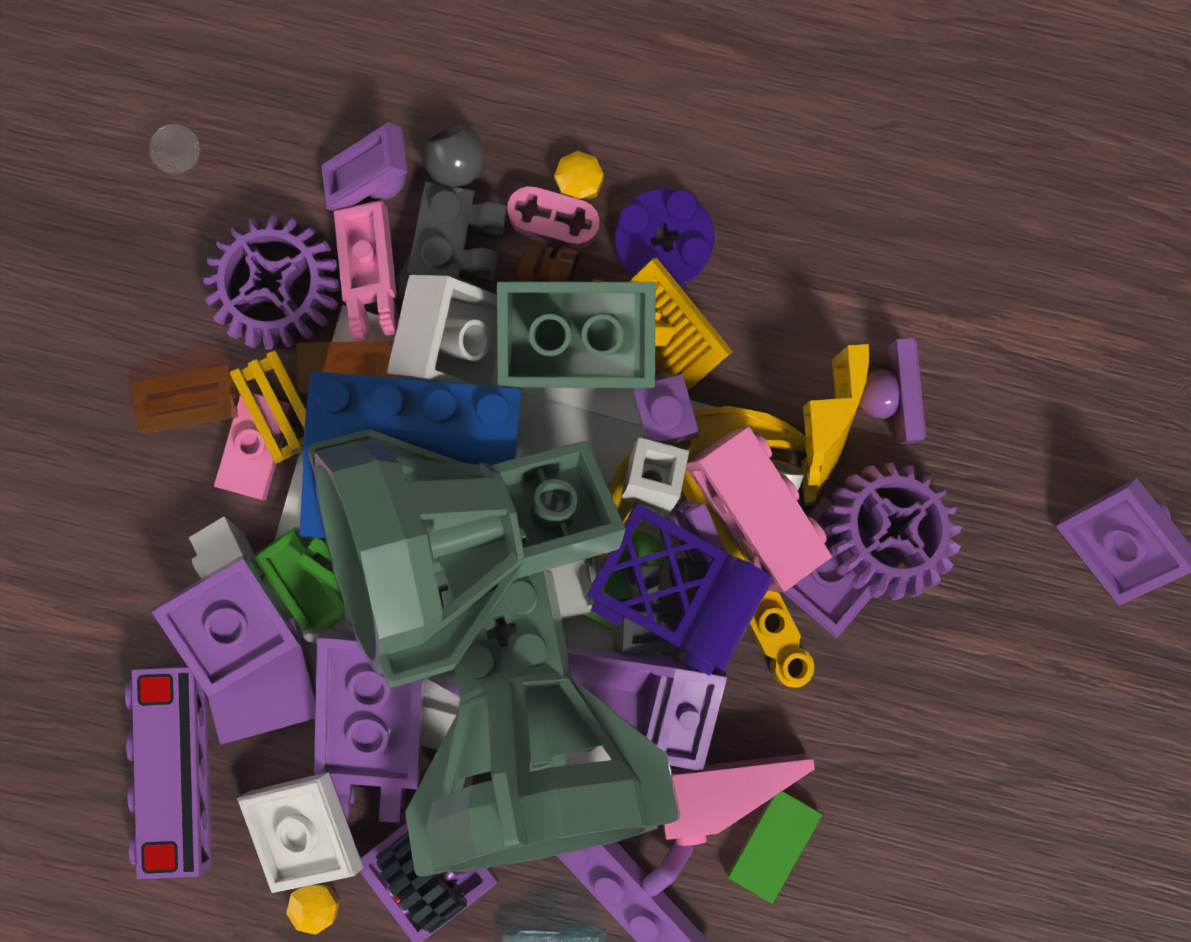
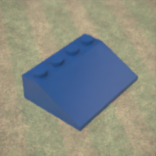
M311 371L304 429L300 536L326 539L316 496V477L309 459L308 447L312 443L371 429L463 463L478 465L479 462L488 463L489 465L516 459L521 389Z

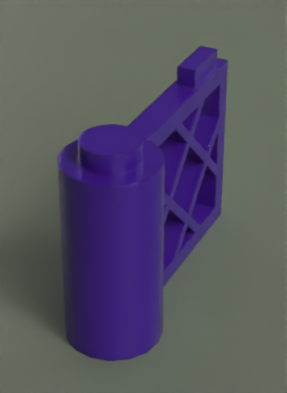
M636 503L624 524L626 530L620 548L608 553L585 595L594 601L590 611L619 626L623 617L684 651L686 655L682 662L708 676H711L714 668L724 672L773 578L753 564L724 552ZM640 519L659 529L664 551L637 558L631 536ZM669 535L685 543V545L673 548ZM626 547L630 561L616 564ZM694 548L712 558L702 578L683 584L674 553ZM667 556L675 586L648 594L639 564ZM632 567L640 594L639 597L619 602L601 592L613 571ZM697 586L688 602L685 589ZM677 592L683 614L674 631L655 621L650 600ZM642 602L645 615L628 606Z

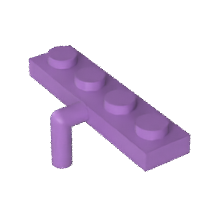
M675 841L659 867L649 875L639 867L617 842L556 855L636 942H709L663 892L665 888L676 880L693 852L692 845L679 846L676 845Z

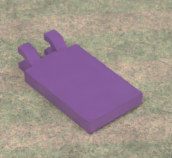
M321 630L317 637L314 775L329 772L346 819L350 815V803L354 804L356 785L381 786L379 821L400 823L401 807L404 808L406 801V788L417 789L420 781L424 678L397 687H389L385 682L383 674L377 676L358 646L354 632Z

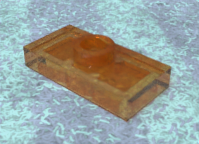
M394 341L296 342L297 393L308 394L311 371L398 378L386 374Z

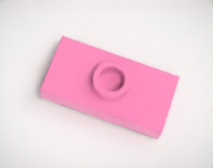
M252 393L281 449L284 435L265 397ZM240 395L214 487L266 501L276 463L273 461ZM278 400L289 421L293 408L292 405Z

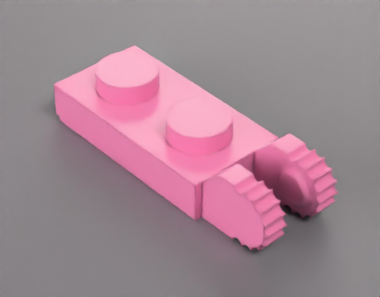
M382 200L335 210L334 219L342 300L347 304L348 323L352 337L357 343L368 341L370 336L369 321L364 304L377 302L379 323L385 335H396L399 317L394 298L397 297L387 206Z

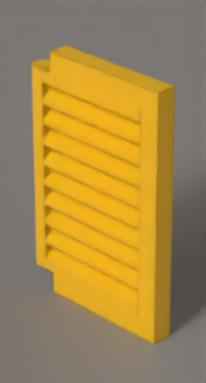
M657 257L652 259L629 281L656 282L655 308L663 312L660 320L676 327L668 346H655V369L658 373H669L670 377L683 374L688 391L733 352Z

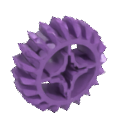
M270 215L267 220L266 229H264L256 217L250 218V232L247 234L238 226H232V235L237 240L231 245L225 240H217L216 245L224 252V255L221 259L215 256L207 258V264L218 272L203 278V283L207 287L218 289L205 298L206 303L210 307H221L214 315V320L220 325L230 323L227 334L234 339H238L245 334V345L250 348H256L263 338L265 349L271 352L276 351L279 337L282 338L287 348H296L295 333L297 332L307 341H311L314 338V333L308 326L313 321L324 328L329 324V321L320 313L321 309L324 307L329 310H336L338 307V303L333 298L326 296L327 292L341 290V282L338 279L327 277L339 270V264L336 260L325 259L331 252L330 246L325 241L315 244L318 234L311 227L300 233V223L294 218L286 222L283 229L281 220L277 215ZM270 247H287L300 252V254L293 259L287 256L280 261L271 262L260 251ZM247 262L250 268V277L248 282L239 289L241 294L237 296V278L242 266ZM262 266L271 275H275L279 279L276 280L281 284L278 290L283 296L284 301L274 292L272 293L267 288H263L269 286L265 283L268 277L262 270ZM310 269L311 282L309 292L302 305L299 306L295 299V289L306 278L304 273ZM267 305H277L286 317L276 321H258L247 317L245 313L253 307L259 310Z
M893 462L885 463L880 468V471L874 465H870L861 471V477L857 474L849 476L844 481L846 489L838 488L833 493L832 499L836 505L828 507L825 510L824 516L834 524L827 526L823 531L826 538L836 540L837 544L828 549L832 557L841 555L844 563L837 568V574L844 575L851 570L856 574L853 579L852 588L860 589L867 582H870L871 597L878 598L887 590L891 600H899L904 597L905 591L910 597H916L924 592V586L928 588L937 586L941 580L939 573L946 574L951 571L954 564L949 559V556L959 553L961 546L950 538L959 534L963 526L949 522L948 517L956 513L958 506L948 505L944 507L940 499L945 497L947 488H939L933 492L929 488L932 474H924L918 480H915L913 465H906L899 473ZM879 495L897 498L910 507H897L888 498L882 500ZM859 510L863 513L860 518L864 522L868 533L867 539L863 543L858 531ZM901 520H904L905 523L897 529V533L893 538L890 536L883 542H879V539L887 533V529L891 525L894 526ZM920 521L924 528L925 544L918 535ZM877 553L889 554L897 563L902 562L907 569L887 566L873 556Z

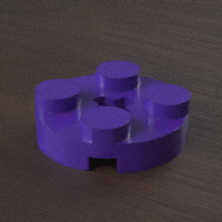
M664 188L645 192L626 206L621 212L615 235L616 253L620 264L627 274L633 278L652 259L657 257L680 287L688 285L700 275L710 260L715 243L712 220L704 206L697 202L694 195L685 190L676 191ZM666 227L668 232H676L679 239L674 240L672 243V251L664 252L661 245H652L651 238L657 236L658 228Z

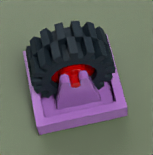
M407 822L360 857L363 865L360 873L412 942H423L499 881V878L490 867L463 872H444L431 876L416 875Z

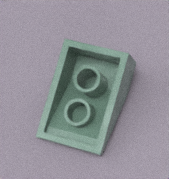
M497 282L498 387L655 388L656 282Z

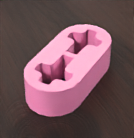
M526 186L515 191L508 201L507 213L510 223L517 232L531 237L533 234L547 239L548 242L582 249L592 244L599 234L600 219L597 210L584 200L537 187ZM529 200L537 201L538 210L551 216L550 219L533 216L530 223L523 222L522 213L517 208L518 206L526 207ZM576 213H582L585 215V223L591 226L590 230L581 229L579 236L570 235V226L557 221V217L574 220Z

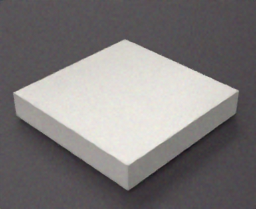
M329 772L248 791L237 798L271 893L352 877L363 869Z

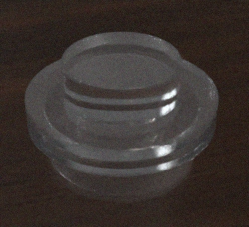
M169 124L155 132L150 141L149 151L152 161L162 171L169 174H182L188 172L196 165L200 157L201 147L197 136L189 128L180 124Z

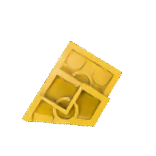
M869 344L848 345L832 359L835 399L811 400L803 406L807 457L800 461V465L804 471L802 479L804 506L817 505L827 489L838 464L866 384L869 366Z

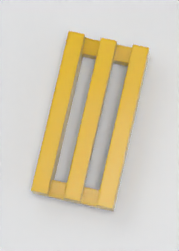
M274 350L266 354L267 358L261 361L255 359L248 363V367L242 370L237 368L229 373L273 461L277 464L303 451L304 437L298 440L265 372L274 369L304 429L306 409L280 357ZM253 378L256 379L289 444L281 449L247 384V381Z

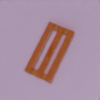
M228 365L132 382L136 431L148 434L238 417L237 407L233 405V399L236 398V389L232 386L231 380L233 379L229 373L234 369ZM218 382V389L190 394L185 393L146 402V395ZM220 401L218 405L147 417V414Z

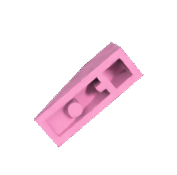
M807 753L707 764L704 765L703 771L687 768L671 769L680 818L676 822L663 825L666 840L676 839V845L691 846L707 842L706 835L720 833L815 770L814 759Z

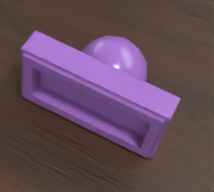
M388 122L321 165L326 209L335 212V210L351 207L368 196L378 200H386L400 192L405 185L406 173L408 172L402 127Z
M914 338L896 339L887 346L889 370L878 369L867 374L859 406L866 414L873 418L886 419L894 416L897 445L912 444L926 437L917 341Z

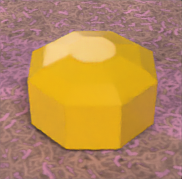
M576 151L562 157L554 174V181L560 194L584 201L597 197L604 179V174L596 157L581 151Z
M323 882L299 887L290 895L286 914L297 931L316 935L336 920L340 899L330 883Z

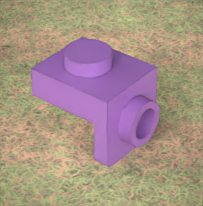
M669 373L655 374V388H633V400L635 408L639 413L645 439L669 445L698 437L699 431L683 374L670 377Z

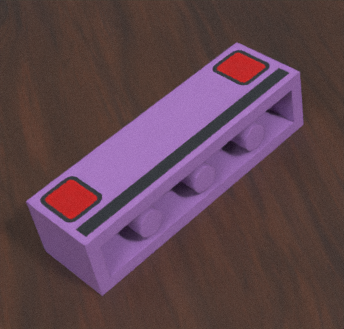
M187 665L152 666L133 669L132 679L127 680L125 687L126 706L129 710H133V730H130L127 735L126 752L129 761H134V782H131L129 785L127 800L129 811L135 813L136 831L130 837L129 859L132 865H136L137 879L199 877L212 867L207 695Z

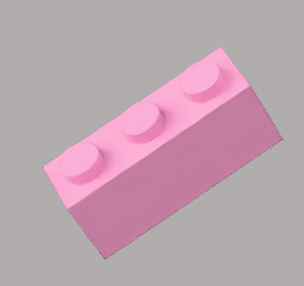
M749 426L731 430L689 459L686 468L745 560L765 571L773 578L767 591L785 592L832 557L824 544L827 538L821 526L813 518L807 517L797 502L799 500V493L795 485L788 477L779 474L770 460L772 452L766 440L758 432L752 431Z

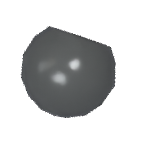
M466 125L452 126L436 132L427 138L422 150L425 169L433 180L444 186L458 187L468 185L480 175L485 163L484 144L477 133Z

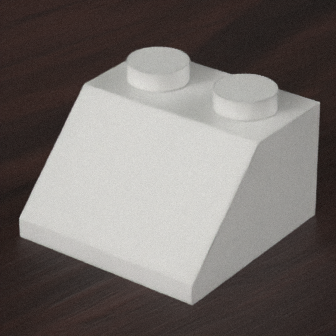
M409 275L386 374L401 379L498 387L497 295L450 276Z

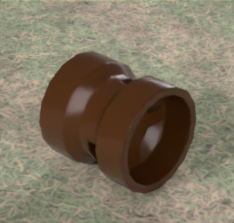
M532 234L521 258L516 281H571L580 251L567 246L557 250L549 245L547 239Z

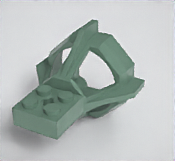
M371 429L312 443L308 447L309 459L316 477V496L333 571L344 601V614L349 626H352L358 646L377 676L383 674L385 682L389 687H397L453 670L513 581L521 577L618 550L626 530L587 440L494 465L479 462V465L463 463ZM550 504H551L552 508H553L555 511H561V512H553V511H550V510H548V509L545 508V505H550ZM448 587L453 601L442 609L439 590Z
M545 570L513 581L455 667L460 697L459 711L405 811L414 871L418 876H431L444 872H463L521 863L602 846L658 829L657 826L676 822L680 818L668 754L573 678L553 575ZM449 590L442 592L443 604L446 607L453 599ZM505 624L517 628V633L509 636V645L504 646L502 642L497 640L498 632L501 631ZM602 746L611 758L609 761L568 765L566 754ZM491 771L492 781L463 788L465 777Z

